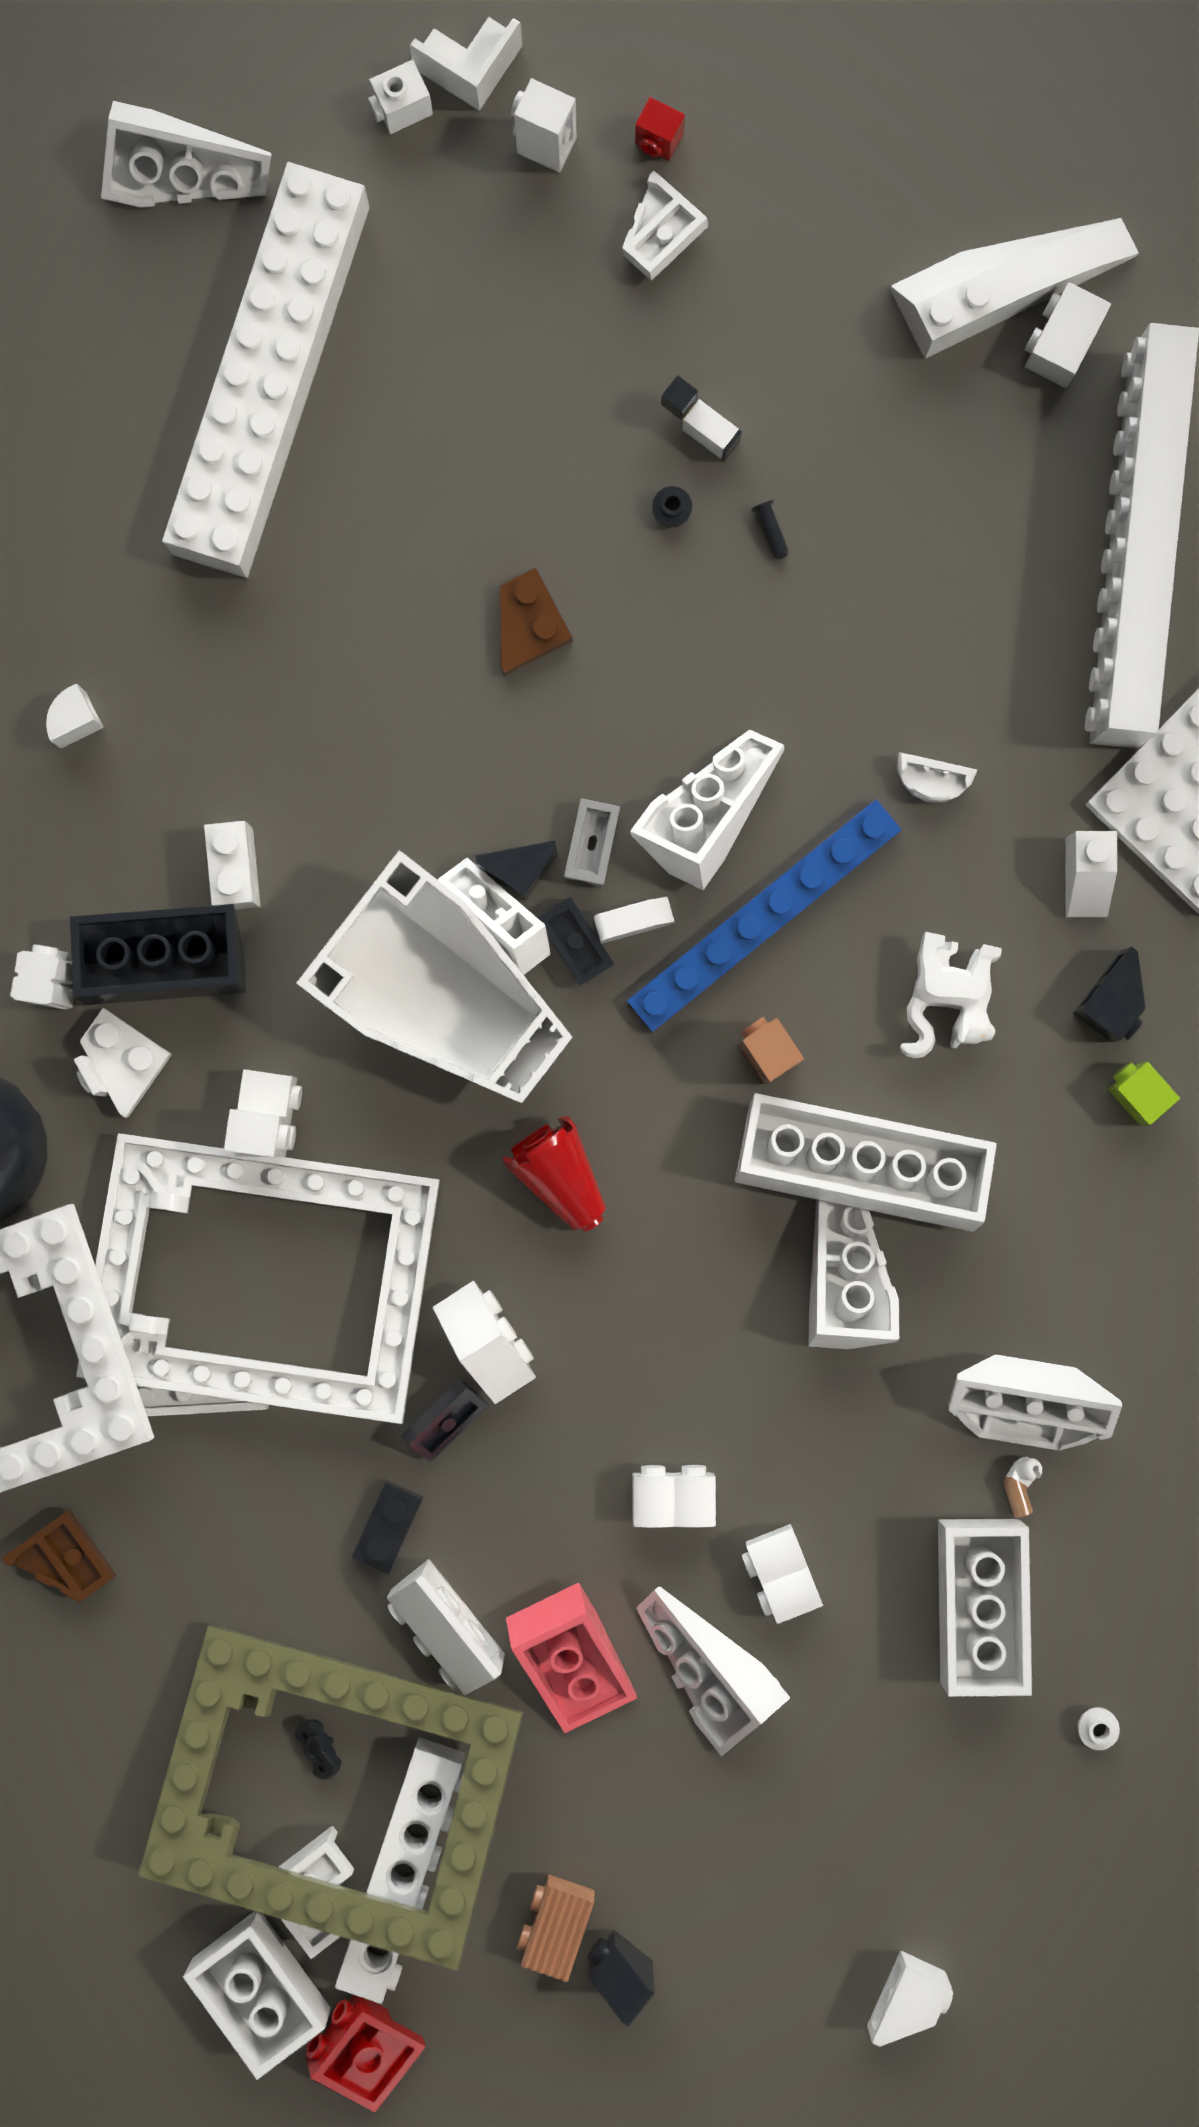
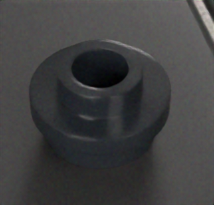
M668 486L661 489L653 499L652 511L654 517L660 524L667 527H678L684 524L692 512V500L689 494L684 489L676 486ZM669 500H675L679 503L680 507L676 511H669L665 507V503Z

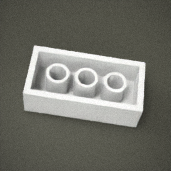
M1020 1519L938 1520L940 1684L948 1696H1032L1029 1527Z

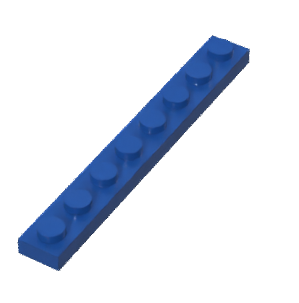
M875 799L627 1000V1003L649 1030L654 1032L902 829L880 802Z

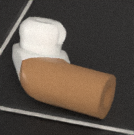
M1029 1457L1019 1458L1014 1462L1004 1479V1489L1014 1518L1024 1517L1033 1513L1027 1489L1036 1478H1040L1042 1475V1466L1037 1459Z

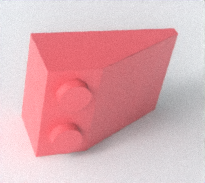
M579 1582L506 1617L511 1649L564 1733L637 1699L633 1685L608 1634Z

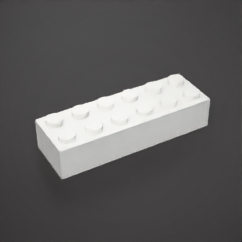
M754 1093L748 1108L735 1182L974 1232L985 1222L997 1143Z

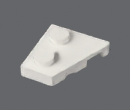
M655 171L649 175L647 180L648 189L643 202L638 204L634 215V226L628 231L622 247L624 257L651 281L708 227L707 217Z
M105 1008L100 1011L80 1040L118 1112L125 1118L130 1116L172 1056L166 1049Z

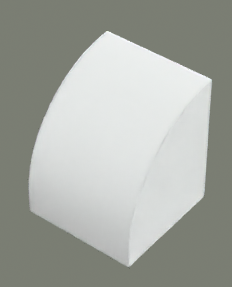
M74 684L62 691L54 699L48 710L46 720L48 737L60 749L104 728L87 692L78 684Z

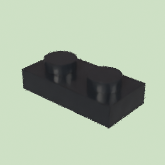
M571 897L537 918L546 926L548 938L580 987L615 965Z
M459 1379L401 1436L408 1446L431 1462L489 1405L478 1392L462 1379Z
M387 1480L352 1558L389 1574L423 1496Z

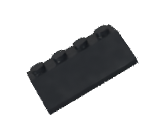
M234 904L70 916L73 997L85 1005L246 993L244 951Z

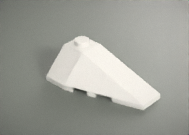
M748 730L714 755L713 762L696 775L691 772L682 779V785L667 796L661 794L653 800L630 831L631 836L670 875L704 890L729 853L784 751V745L752 730Z
M660 1586L636 1608L657 1650L664 1655H668L676 1671L671 1677L677 1689L685 1688L694 1706L689 1712L695 1724L721 1756L761 1725L790 1699L778 1680L771 1675L761 1662Z

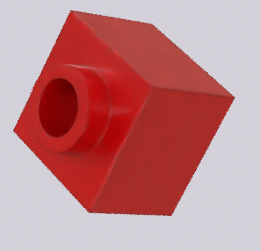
M649 97L635 124V144L639 145V148L651 157L657 158L661 156L670 161L684 134L685 114Z

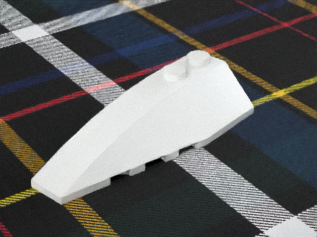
M1119 218L962 251L892 285L890 291L926 359L1050 299L1053 293H1062L1068 282L1077 286L1136 257L1139 252L1122 219Z

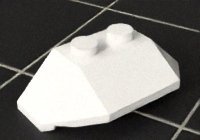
M996 1354L957 1374L948 1404L949 1411L954 1416H958L963 1424L980 1438L1053 1450H1063L1083 1445L1097 1438L1100 1440L1111 1438L1122 1408L1121 1400L1077 1368Z

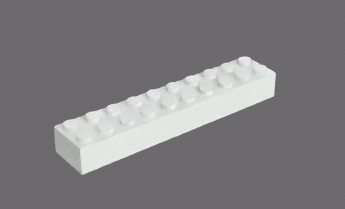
M287 162L162 542L172 555L248 578L370 208L364 185Z
M1150 323L1142 336L1136 337L1132 351L1130 353L1126 352L1123 359L1121 376L1127 378L1126 392L1121 393L1117 409L1118 417H1123L1122 431L1117 432L1113 448L1114 456H1119L1118 470L1113 471L1109 487L1110 495H1115L1114 509L1109 510L1105 525V533L1111 535L1110 548L1105 549L1101 564V572L1107 574L1105 589L1102 588L1100 590L1097 603V612L1103 613L1101 628H1097L1093 642V651L1099 653L1097 668L1094 667L1092 669L1089 681V691L1095 692L1093 707L1088 708L1085 719V730L1090 732L1089 744L1138 749L1158 734L1199 328Z

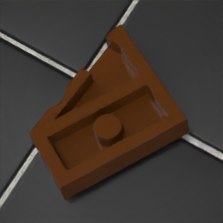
M536 567L500 585L501 668L504 676L573 641L572 635Z
M70 1509L1 1558L5 1564L11 1567L16 1565L35 1575L34 1579L47 1586L58 1587L62 1594L79 1603L116 1576L114 1570Z

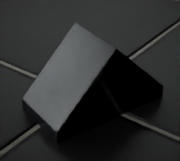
M554 840L475 855L478 867L484 873L526 900L556 857L557 848Z

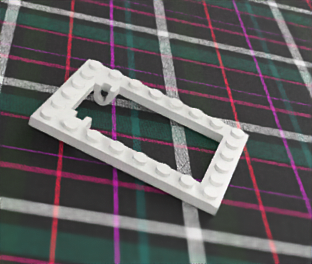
M118 1133L95 1267L136 1385L402 1424L440 1180L286 1157L260 1156L226 1151L224 1148ZM192 1186L392 1214L368 1375L363 1376L165 1347L170 1318L132 1313L150 1208L188 1214ZM79 1362L76 1377L85 1378Z
M74 1204L65 1205L0 1229V1274L9 1271L18 1298L54 1286L88 1385L53 1399L62 1427L0 1448V1492L148 1442L154 1439V1435Z

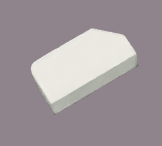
M668 897L642 901L594 916V923L601 944L671 925L675 922Z

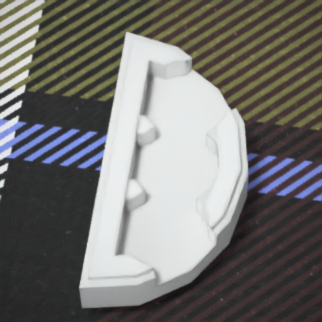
M901 752L897 754V772L902 785L914 797L926 802L944 803L957 798L972 784L977 772L976 769Z

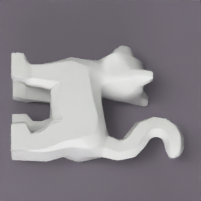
M929 932L923 934L917 956L918 978L915 982L912 998L907 1006V1021L919 1034V1041L916 1043H902L900 1048L905 1056L911 1058L924 1057L934 1046L936 1040L933 1027L923 1016V1011L927 1006L949 1007L960 1010V1014L952 1029L951 1048H957L960 1043L977 1044L982 1041L992 1040L995 1034V1027L990 1023L986 1012L992 993L990 965L1000 958L1002 948L983 944L980 950H974L967 969L963 970L949 967L950 956L957 953V942H945L944 935Z

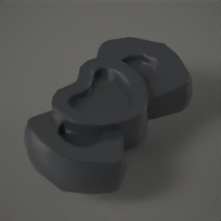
M316 1719L304 1720L296 1728L294 1736L305 1745V1755L313 1762L314 1776L323 1780L331 1779L340 1770L342 1764L332 1746L334 1740L324 1732L322 1722Z

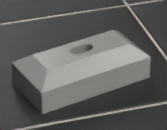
M583 798L580 799L564 879L604 887L620 806ZM591 837L597 839L596 847L593 851L588 850V843Z

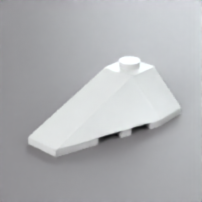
M113 101L108 118L101 198L138 207L155 206V203L178 201V204L191 203L192 199L211 197L222 200L266 195L272 153L155 110Z
M816 1199L809 1302L810 1347L854 1349L894 1343L899 1340V1298L895 1286L892 1287L885 1267L887 1262L883 1251L879 1249L872 1228L874 1223L869 1210Z

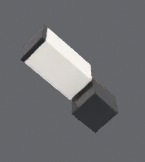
M677 375L662 394L661 405L683 421L682 430L725 462L740 443L742 431L700 399L697 401L698 390Z

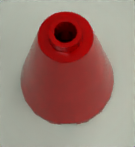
M562 1116L557 1118L561 1124L560 1126L551 1130L548 1124L543 1125L510 1149L514 1155L513 1158L504 1156L502 1160L506 1168L572 1230L582 1229L583 1232H587L603 1221L602 1214L606 1210V1206L576 1125L570 1116Z

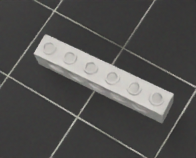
M418 1737L366 1892L367 1894L418 1909L423 1908L429 1887L422 1883L427 1870L435 1872L442 1847L435 1844L439 1832L448 1833L455 1808L448 1805L453 1791L459 1793L465 1770V1767H462L464 1752ZM426 1784H433L440 1789L441 1795L435 1799H430L422 1794L420 1788ZM412 1824H421L427 1829L428 1834L425 1837L416 1838L408 1832L407 1827ZM402 1863L408 1864L415 1873L409 1877H402L396 1873L394 1867ZM350 1940L335 1988L382 2004L386 1990L395 1991L403 1967L396 1964L399 1954L388 1951L384 1955H375L369 1950L368 1944Z

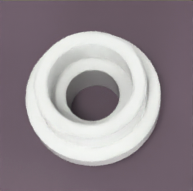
M1100 1707L1091 1708L1085 1711L1078 1721L1079 1737L1091 1749H1108L1115 1744L1119 1737V1723L1116 1717L1107 1709ZM1105 1724L1106 1731L1103 1735H1093V1729L1096 1725Z

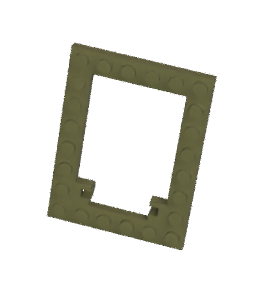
M210 1625L207 1627L138 1877L457 1971L461 1964L524 1711ZM280 1690L471 1744L429 1911L233 1854L240 1823L226 1815L202 1813L230 1708L236 1710L250 1708L255 1710L254 1715L268 1717L271 1714L276 1692ZM210 1832L219 1833V1834H221V1837L216 1836V1835H212V1834H209V1833H210Z

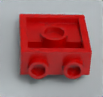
M353 1995L349 2001L343 1999L336 2005L332 2013V2023L324 2034L319 2033L308 2042L306 2061L311 2079L375 2113L419 2057L426 2045L423 2036L392 2020L388 2008L369 1999Z

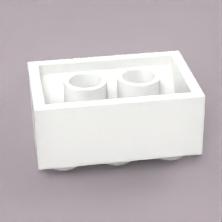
M429 1559L390 1590L387 1596L390 1602L388 1604L390 1613L401 1625L404 1623L409 1625L416 1634L413 1640L425 1656L433 1655L441 1665L439 1672L442 1678L452 1689L458 1687L466 1695L501 1675L505 1653Z

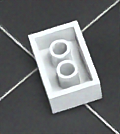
M256 1911L195 1955L183 1976L256 2079H259L323 2031L331 2010L329 2004L263 1913Z

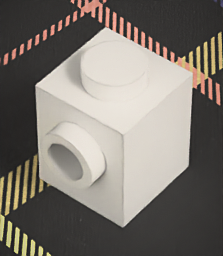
M413 59L369 79L373 96L368 98L371 111L377 122L384 120L390 134L433 115L430 94Z

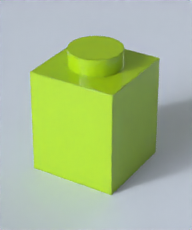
M1129 1062L1113 1076L1116 1083L1108 1089L1139 1126L1151 1125L1181 1099L1149 1062L1137 1063L1136 1065Z

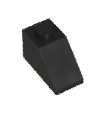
M1132 946L1121 950L1073 1012V1014L1110 1042L1121 1041L1123 1037L1129 1040L1143 1022L1139 1017L1146 1009L1138 951Z
M614 1930L607 1940L600 1938L588 1955V1960H590L589 1979L621 2022L629 2027L655 1994L653 1961Z

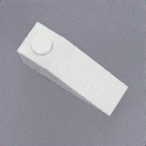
M468 858L437 879L470 906L478 919L492 934L523 975L551 954L546 926Z

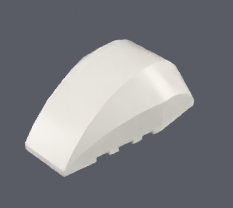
M400 850L297 981L299 986L363 1035L520 1103L525 1100L572 1039L570 1033L478 919L470 906Z

